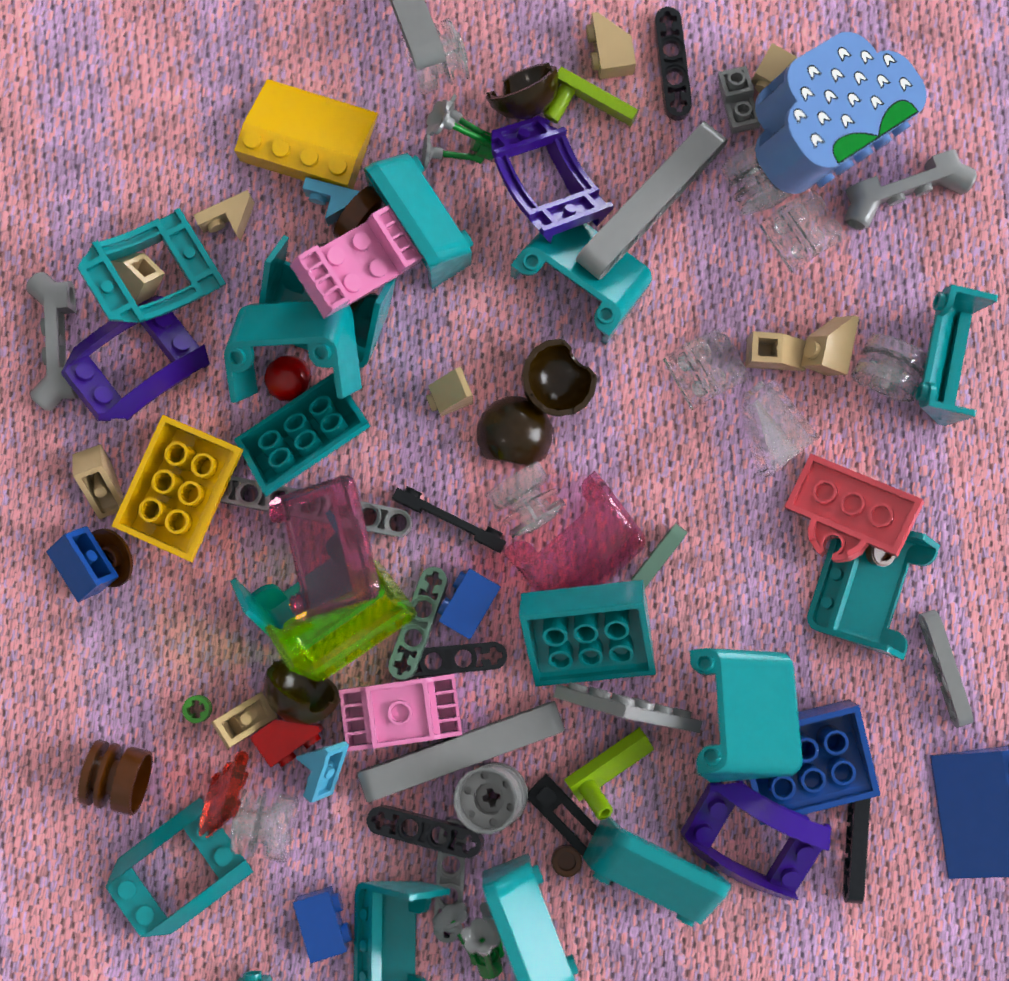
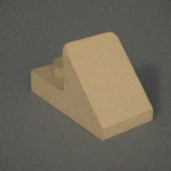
M246 190L194 214V218L204 233L207 231L209 233L220 231L225 227L226 222H230L236 236L241 241L255 202L249 191Z
M260 692L212 721L211 724L226 748L229 749L276 719L277 715L270 708L264 694Z

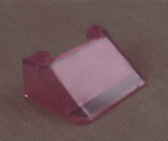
M593 471L583 481L581 486L582 496L591 507L539 553L526 541H515L502 551L505 558L535 592L605 584L644 548L645 536L596 471Z
M342 475L278 496L269 501V517L271 521L278 524L285 523L301 590L296 595L291 596L289 601L290 609L295 614L297 622L341 614L377 598L379 594V580L356 484L350 475Z

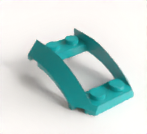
M180 207L175 209L174 213L160 220L157 218L122 235L99 242L98 240L92 242L88 253L78 265L82 278L107 319L116 322L141 323L162 316L226 285V282ZM163 241L190 285L159 300L138 306L111 261L137 253Z
M198 798L119 857L105 887L141 938L160 936L175 932L252 874L253 870L201 798ZM184 829L219 879L167 917L132 867Z

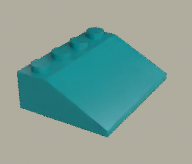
M332 373L235 438L234 441L238 447L244 449L242 455L262 492L267 497L371 427L351 395L337 398L334 373Z
M643 580L521 593L519 619L535 687L567 684L570 682L577 683L656 675Z

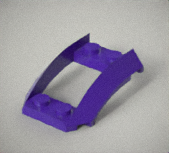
M536 116L492 130V155L513 200L551 244L553 235L591 221L598 226L613 210L614 205L611 201L606 203L599 195L600 189L589 178L578 162L567 139V129L565 127L554 128L549 125L550 120ZM546 146L547 152L567 187L570 196L538 207L520 182L509 158Z
M155 295L138 304V306L151 303L163 297ZM173 312L140 323L171 363L143 381L123 398H121L89 356L105 343L137 323L109 321L73 348L62 369L61 375L97 421H111V419H126L128 421L132 419L134 414L161 394L186 380L199 369H205L209 366L210 363L205 345L199 346Z
M743 780L729 784H723L722 782L708 783L680 831L693 852L717 870L751 888L784 900H799L796 895L797 889L822 849L829 851L831 826L824 823L821 825L813 822L808 816L773 802L745 785ZM735 805L760 822L789 836L766 875L733 861L711 847Z

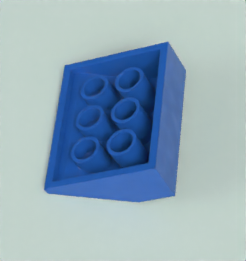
M849 699L798 712L803 761L800 770L796 774L784 777L746 780L747 786L754 791L802 815L881 796L860 706Z
M1009 746L930 755L948 878L1009 877Z

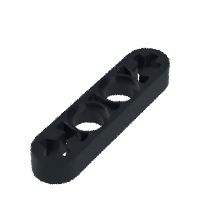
M664 7L657 12L654 20L663 104L666 115L674 121H680L688 116L692 107L681 16L677 9ZM665 16H669V20L674 21L670 29L671 35L667 36L666 24L660 23L663 22ZM666 44H674L678 47L679 53L674 57H669L663 52V47ZM669 72H678L682 76V82L678 85H672L667 81L666 75ZM676 92H680L679 103L685 105L681 112H677L675 107H671L674 104Z
M497 642L424 648L419 662L422 672H416L413 677L496 670L505 664L507 652L503 645ZM491 647H496V651L499 653L502 652L503 656L497 660V664L492 665L489 659L481 660L482 667H476L477 655L474 650L475 648H481L480 654L490 653ZM408 650L399 651L405 653L406 660H408L409 655L415 658L414 654L417 653ZM460 650H467L472 654V662L468 667H459L455 662V655ZM429 653H438L442 658V665L437 670H430L425 665V658ZM411 666L407 667L406 671L409 672ZM397 668L398 675H402L403 673H401V669Z
M871 798L848 804L847 822L850 823V827L847 826L845 853H848V858L845 857L843 899L845 903L862 904L864 900Z
M388 805L373 808L367 816L368 828L377 835L462 858H472L479 854L484 847L482 834H478L464 825ZM383 812L384 818L394 821L397 819V815H399V819L396 825L388 823L380 827V821L375 820V816L381 815ZM407 819L415 820L418 825V832L415 836H409L404 832L403 824ZM437 826L444 828L447 832V840L443 844L433 840L432 831ZM469 835L472 836V842L476 843V847H472L469 851L466 850V844L456 842L454 843V848L451 847L454 838L466 839Z

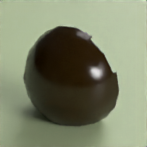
M548 62L522 69L509 75L503 81L505 87L503 96H497L494 91L486 93V99L493 109L506 118L528 120L546 111L557 95L559 86L556 66H551Z
M564 339L547 340L532 350L523 364L521 382L527 400L537 410L559 417L576 414L588 405L595 394L597 375L589 367L582 365L576 360L572 354L571 346Z
M507 396L493 402L482 413L477 425V443L482 455L486 459L533 468L548 454L552 444V425L548 415L537 410L527 398Z
M280 659V661H274L266 671L264 681L266 699L270 708L287 722L304 725L317 723L330 715L340 703L339 691L335 684L324 674L310 666L296 661Z

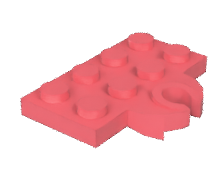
M810 454L784 507L793 513L811 520L808 526V539L816 552L822 557L826 554L827 542L834 538L840 539L841 548L832 554L831 560L842 563L859 557L869 545L898 557L923 507L924 500Z

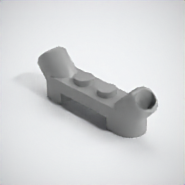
M953 149L932 156L924 165L926 171L881 187L877 176L863 180L850 186L845 191L850 201L845 221L852 228L864 230L870 226L879 205L888 203L889 206L897 205L905 201V196L915 193L916 197L931 192L933 190L932 186L940 185L963 195L972 188L977 178L976 170L962 164L957 151Z
M40 272L34 274L28 280L26 290L44 306V318L41 319L40 326L41 332L45 336V347L42 348V361L46 365L47 375L30 392V396L44 410L53 411L63 399H77L79 397L61 375L62 369L67 362L65 314L76 313V293L72 281L56 282L47 273Z

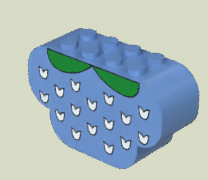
M842 32L795 59L758 94L755 102V112L759 123L765 130L758 137L755 146L756 158L760 167L772 184L786 193L799 194L815 184L819 188L823 187L835 178L834 172L836 175H841L855 165L852 161L853 159L858 163L873 153L871 149L873 146L876 150H879L892 141L890 134L893 133L896 137L911 126L908 121L921 112L926 103L927 95L923 80L909 60L901 54L889 50L877 53L869 41L853 32Z

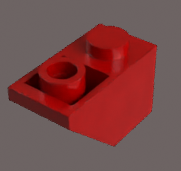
M278 717L249 738L270 768L277 763L282 768L296 758L294 751L300 746L304 745L308 749L322 739L318 733L324 730V727L319 723L304 725L287 722L283 718Z

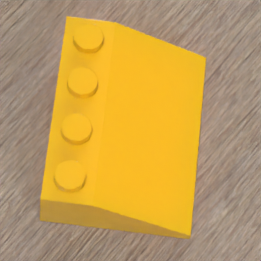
M267 79L243 122L234 151L239 160L247 164L305 181V177L354 189L378 113Z
M162 415L111 526L189 562H193L244 449Z

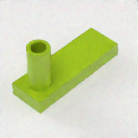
M560 67L558 71L559 87L557 95L543 113L545 118L558 124L575 95L631 127L637 118L638 109L569 70Z
M639 727L564 780L580 802L582 799H585L596 818L604 820L612 814L613 808L600 790V787L651 753L654 748Z

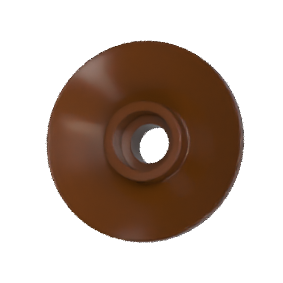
M102 528L93 531V536L119 575L108 587H119L125 584L131 577L133 570V559L128 545L119 534L110 529Z

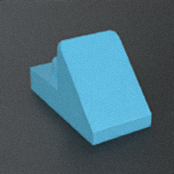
M305 177L302 188L306 197H309L308 200L318 205H326V202H329L325 215L328 226L338 221L346 206L360 192Z
M344 741L296 756V759L311 771L307 778V785L303 795L309 802L313 803L333 795L349 747L347 742Z

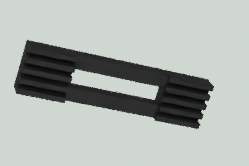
M406 486L405 491L397 487L392 497L394 501L420 514L424 510L474 535V541L499 553L502 552L506 541L500 539L503 533L489 526L484 531L420 499L422 493L408 486Z
M545 774L528 791V800L583 856L587 846L553 811L562 803L592 836L597 826Z

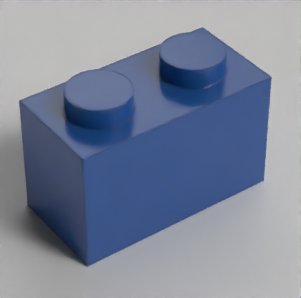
M88 526L64 534L46 551L77 602L99 594L119 577Z
M469 568L467 573L460 572L452 586L457 589L451 600L447 597L444 599L437 613L442 615L439 622L470 640L501 586Z
M332 886L296 897L293 901V906L310 964L346 953L349 948V942L352 941V933L349 924L342 922L340 911H343V903L339 892L334 893Z

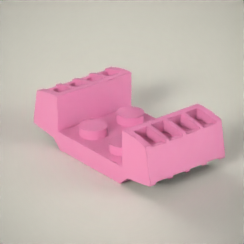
M388 205L372 213L365 223L320 248L315 245L295 258L290 267L306 289L322 317L326 318L419 264L422 256Z
M452 673L339 690L345 742L349 744L347 752L463 735L455 675Z

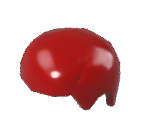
M283 355L268 365L264 375V383L271 396L280 401H292L307 391L311 371L306 362L299 357Z

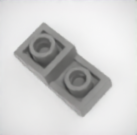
M747 66L718 72L720 92L731 134L760 128L755 112L754 87Z

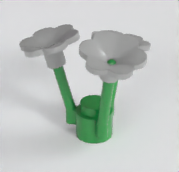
M455 94L450 101L436 102L433 111L428 115L426 121L428 127L422 149V165L425 171L431 159L442 160V157L472 160L479 164H482L484 159L489 161L494 159L492 155L491 133L470 123L462 117L463 114L454 109L457 97ZM443 127L448 130L454 129L472 138L470 150L474 151V154L444 151L441 147H433L431 136L434 134L438 135Z
M483 902L480 904L482 918L474 919L470 926L464 929L461 923L468 918L466 905L458 903L445 906L441 913H438L433 918L435 932L440 934L446 931L457 935L470 957L471 964L477 966L480 976L484 979L498 977L503 970L501 958L504 956L502 940L488 903Z

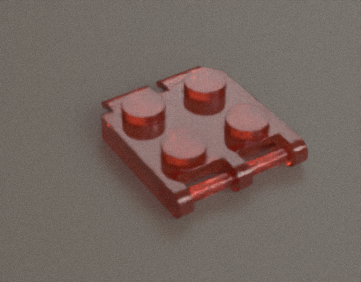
M239 751L235 755L233 762H227L223 766L221 773L218 772L212 776L198 825L199 836L207 832L205 838L208 839L218 829H221L231 817L234 818L237 815L241 806V799H238L239 793L248 778V772L245 770L249 756L245 751Z

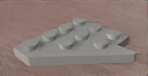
M570 682L569 687L558 684L555 688L554 698L617 717L700 733L702 721L691 718L692 712L687 710L673 709L660 704H655L654 707V704L650 703V701L612 693V697H610L611 693L595 687H590L589 692H587V686Z

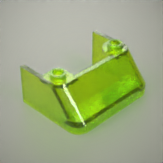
M371 556L365 558L368 566L359 573L360 577L357 580L359 587L311 620L293 617L283 624V629L281 630L270 624L265 627L288 670L314 681H322L338 672L416 617L417 612L383 565Z

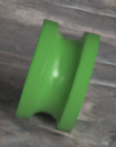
M195 695L189 697L184 702L182 712L187 721L200 723L210 717L212 704L207 697ZM195 700L200 701L199 705L204 704L205 711L200 713V718L195 717L196 713L191 714L190 707L195 705Z

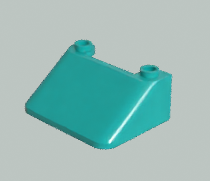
M585 223L553 235L551 244L539 232L511 264L510 276L516 279L519 274L525 276L534 275L547 263L601 302L595 312L594 323L597 329L603 333L601 342L606 345L649 287L652 280L650 269L627 252L601 280H598L576 262L580 251L598 233L596 229Z
M951 284L945 287L942 292H938L934 298L933 310L936 311L923 378L916 389L915 398L919 401V406L938 425L947 426L976 416V410L955 406L972 314L996 303L998 295Z
M910 531L899 556L889 566L881 567L871 564L866 558L865 551L852 561L833 562L831 560L832 554L841 548V540L837 538L832 539L807 614L810 627L829 636L904 660L908 643L903 634L889 629L909 565H930L936 559L940 545L926 534Z
M711 648L690 650V663L697 673L704 676L716 675L720 745L706 746L699 752L696 761L697 774L711 783L784 777L796 774L800 770L803 760L795 671L791 658L785 653Z

